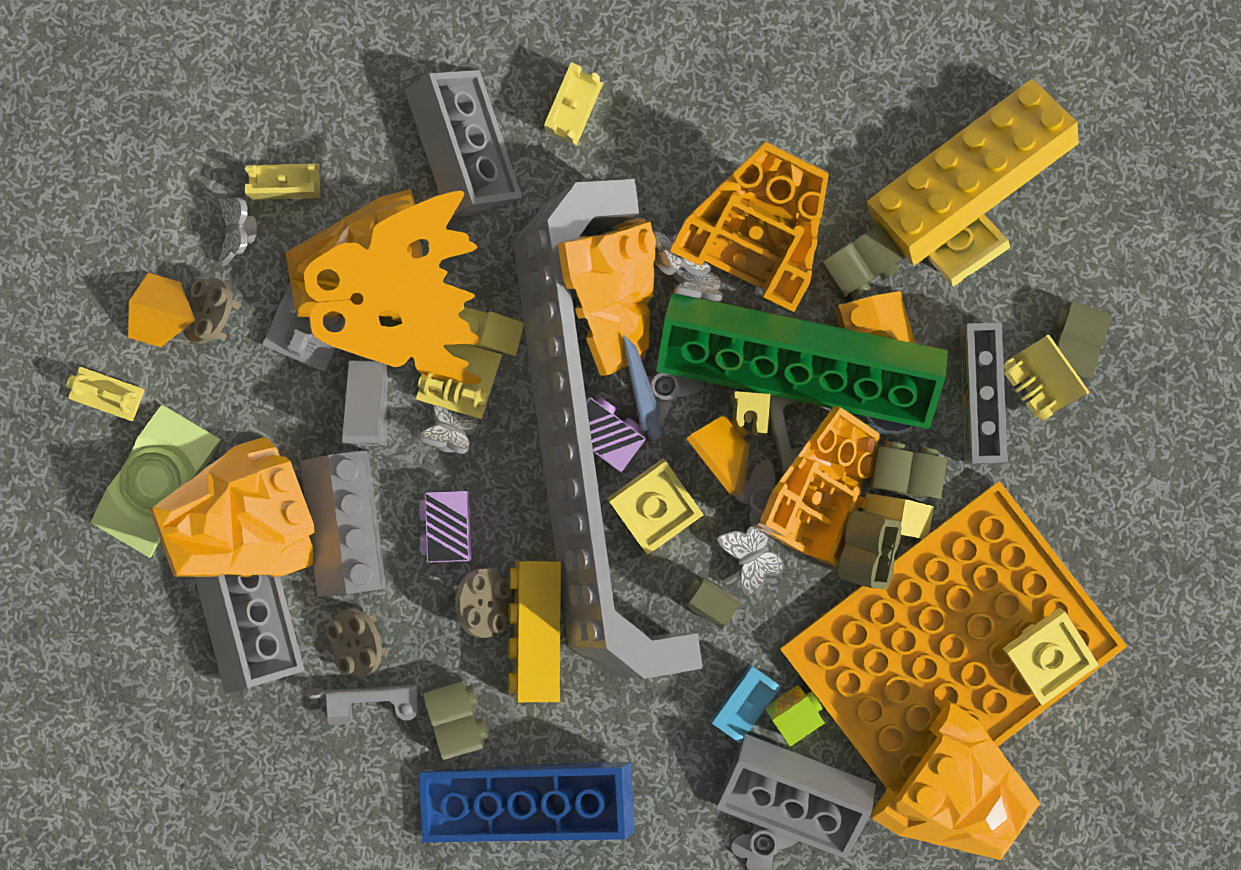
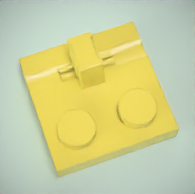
M983 214L929 254L927 258L954 287L965 277L973 274L1008 250L1010 245L1009 240Z
M664 458L607 498L647 555L703 516L701 510Z
M1061 608L1052 612L1036 625H1029L1022 630V635L1002 648L1035 700L1042 706L1098 666L1097 661L1066 612Z

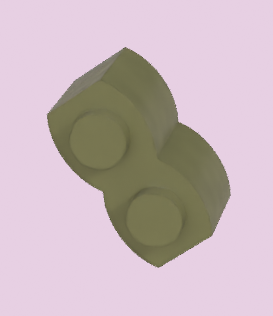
M880 224L824 260L821 266L843 299L850 294L853 299H856L871 289L868 282L877 276H880L883 281L899 271L900 268L897 263L903 257Z
M1072 301L1066 305V308L1060 307L1056 315L1054 327L1059 329L1054 343L1080 377L1081 381L1086 382L1091 380L1096 368L1112 314Z
M885 441L884 447H877L869 489L939 500L942 495L947 458L940 457L939 450L919 447L918 453L905 451V444Z
M853 510L845 526L846 546L838 560L839 578L872 589H887L893 576L894 554L901 538V521L870 512Z
M705 576L700 581L693 578L683 594L687 598L685 605L720 629L727 625L741 602L739 598Z
M464 678L424 691L425 704L443 760L484 748V739L489 738L484 718L477 719L474 706L478 705L479 701L473 684L468 686Z

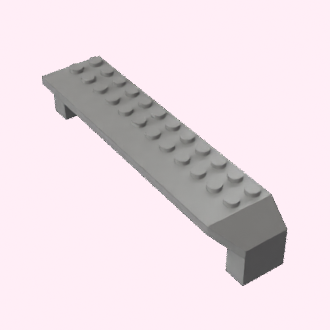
M635 179L576 182L553 196L513 240L556 561L561 562V599L568 648L617 677L646 679L703 669L698 633H666L646 636L616 612L614 608L571 289L566 288L563 280L557 244L579 237L585 229L615 227L616 224L639 214Z

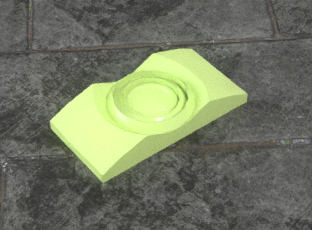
M161 405L137 437L122 469L107 487L91 523L151 558L161 541L149 509L199 474L206 467L221 439L168 407Z

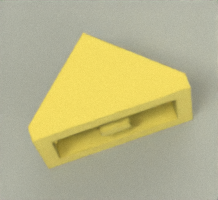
M866 493L865 497L868 500L866 509H863V512H870L901 521V535L923 539L929 533L934 506L906 499Z

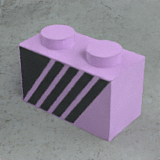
M590 397L586 404L593 452L622 473L646 441V438L641 435L643 431L633 420L627 418L623 422L616 417L614 412L617 409L601 397L596 402Z
M469 491L425 493V500H420L419 502L420 521H426V534L421 535L420 538L421 555H427V562L472 560Z

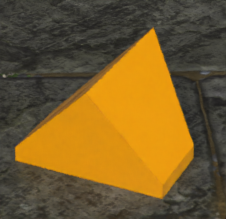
M147 273L129 300L128 338L162 348L163 345L195 321L182 283L179 281Z

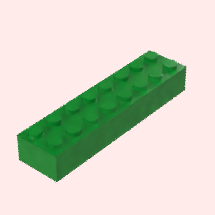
M672 293L665 316L656 372L755 393L770 394V396L831 409L837 406L849 413L930 429L946 378L948 350Z

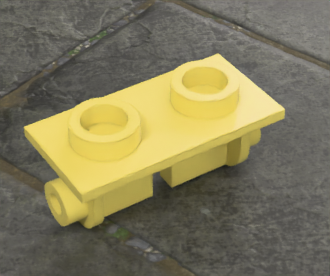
M79 367L76 376L71 375L66 385L67 388L71 389L68 399L132 422L145 389L83 367Z

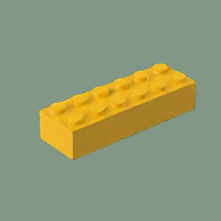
M1031 79L867 200L871 220L876 226L882 225L896 248L915 266L1078 145L1077 121L1034 79Z

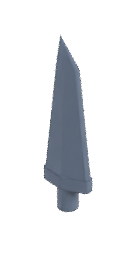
M623 334L625 353L639 416V425L641 431H647L650 440H655L662 436L658 423L661 415L660 408L655 400L637 347Z

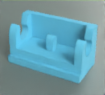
M750 664L711 718V723L737 742H742L745 734L749 733L765 710L764 707L771 702L782 686Z

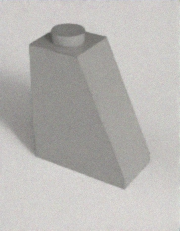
M359 355L358 361H349L342 443L352 446H387L388 365Z

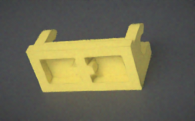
M570 63L544 124L545 133L577 146L603 85L596 73L593 72L589 75L583 72L579 65Z
M320 164L246 165L245 167L249 175V184H245V194L252 200L320 198Z
M735 391L731 396V403H734L733 419L736 418L738 426L743 427L744 422L750 423L753 418V424L751 425L753 435H765L768 430L770 394Z

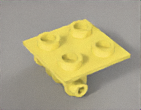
M1049 335L1009 358L1004 363V376L1006 375L1013 387L1020 382L1022 383L1015 391L1017 393L1024 388L1027 390L1028 393L1022 396L1021 400L1024 401L1032 397L1026 405L1033 413L1034 418L1039 417L1041 422L1052 416L1053 412L1089 393V390Z
M468 344L443 345L452 356L469 362L467 371L480 377L481 383L463 384L460 381L459 383H453V379L450 378L448 381L432 378L433 373L430 372L428 375L421 374L416 400L482 420L502 354Z

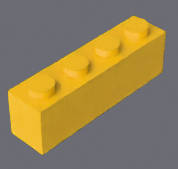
M515 561V568L509 569V589H514V603H509L508 620L509 624H514V638H509L508 657L509 659H514V673H508V693L513 694V699L518 703L560 702L561 562Z

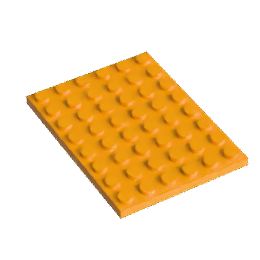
M996 481L928 533L923 539L894 559L893 576L887 589H872L862 585L779 649L885 788L890 787L899 793L937 737L929 728L948 700L975 717L994 743L999 746L1128 646L1000 481ZM1061 608L1066 612L1097 661L1098 666L1042 706L1035 700L1002 648L1022 635V630L1029 625H1036L1052 612Z

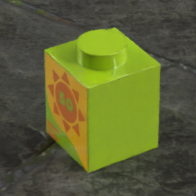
M799 685L764 707L790 747L825 724L818 713L823 707L812 691L805 694Z

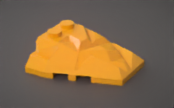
M764 141L685 219L670 248V252L699 266L706 261L763 289L764 298L794 312L811 281L812 263L817 246V234L820 218L822 217L829 172Z
M411 189L376 198L285 253L295 311L298 317H309L310 310L317 304V301L306 292L304 281L306 267L314 259L341 243L356 242L365 249H369L373 227L399 211L415 205ZM419 240L408 245L407 251L413 258L423 257ZM325 269L319 272L317 283L320 288L331 291L339 285L340 279L335 271ZM354 293L351 296V302L359 305L363 302V296L360 293ZM384 310L378 315L392 316L394 321H402L399 314L389 310ZM331 311L325 314L323 318H341L342 314Z
M634 218L616 224L617 230L603 235L576 237L557 244L566 288L575 289L581 306H576L575 308L578 319L586 318L590 327L586 340L600 376L612 374L628 366L623 334L637 347L641 360L645 359L649 348L650 310L647 305L653 297L656 239L652 232L651 221H646L643 218Z
M834 406L773 489L756 528L799 553L814 557L827 565L839 569L838 560L846 546V523L853 510L858 511V508L866 509L868 498L861 496L864 479L872 477L880 434L841 407Z
M266 437L232 447L215 462L201 470L191 480L181 485L149 509L174 577H218L220 575H238V577L269 575V577H282L313 565L314 548L309 535L314 533L311 515L291 461L287 457L279 456L276 446Z
M948 700L929 728L937 737L900 792L898 793L888 787L872 810L870 817L901 837L1001 860L1040 805V802L1008 762L981 723Z

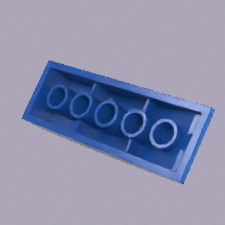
M631 762L534 764L419 772L422 842L627 839L635 832Z

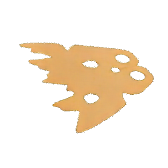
M459 190L435 196L384 219L373 227L369 249H365L356 242H345L314 259L304 271L306 292L317 301V304L310 310L309 315L311 330L314 336L333 347L392 367H400L410 357H413L416 369L424 375H428L429 372L433 373L432 378L448 381L450 378L453 379V383H459L460 381L463 384L481 383L480 377L467 371L469 362L452 356L443 346L454 344L478 345L480 343L479 337L471 332L469 323L458 316V313L464 309L465 301L471 300L475 295L445 284L443 279L447 271L439 267L443 259L474 251L478 247L469 241V236L466 233L447 230L446 228L464 197V192ZM426 239L429 242L428 254L423 257L413 258L407 251L408 245L416 240ZM325 269L335 271L340 279L338 287L331 291L320 288L317 283L319 272ZM360 293L363 296V302L359 305L353 304L351 302L352 294ZM384 310L395 312L401 317L402 324L393 327L381 326L378 315ZM336 311L343 315L345 326L341 331L330 332L326 330L323 325V317L328 312Z

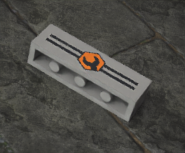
M1002 323L965 324L959 328L964 464L1006 463L1007 439Z

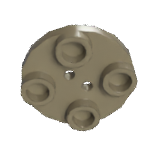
M219 278L198 279L191 287V296L188 300L195 321L183 330L184 336L195 344L208 343L215 337L225 341L227 335L221 333L228 321L231 309L239 310L241 303L233 300L231 288L225 281Z
M475 569L468 573L460 581L455 597L457 614L455 622L459 623L467 634L476 638H487L503 633L508 625V608L512 589H509V580L502 578L499 573L491 569Z
M357 608L345 609L335 615L333 621L327 623L326 635L331 641L332 650L336 656V667L341 674H351L355 677L370 675L377 670L381 662V656L388 654L386 647L382 648L380 635L374 624L377 621L375 614L367 616L366 613Z

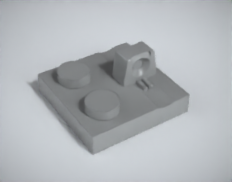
M289 282L262 345L327 373L337 348L320 341L314 336L311 330L310 317L297 316L291 283ZM343 315L341 318H323V325L330 332H339L345 326V319Z

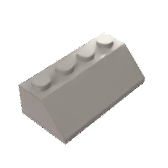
M480 70L429 73L405 89L439 195L459 190L464 192V197L451 218L471 216L522 198Z
M362 450L300 461L304 498L314 524V533L309 535L314 548L313 568L317 597L386 588L369 453Z
M269 575L195 577L225 693L247 689L305 671L280 577H269Z
M745 734L734 757L717 805V810L847 859L872 813L876 784Z

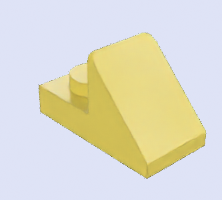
M464 307L458 313L461 319L469 323L471 332L479 337L480 343L474 346L512 356L517 355L524 328L523 322L489 311L486 313Z

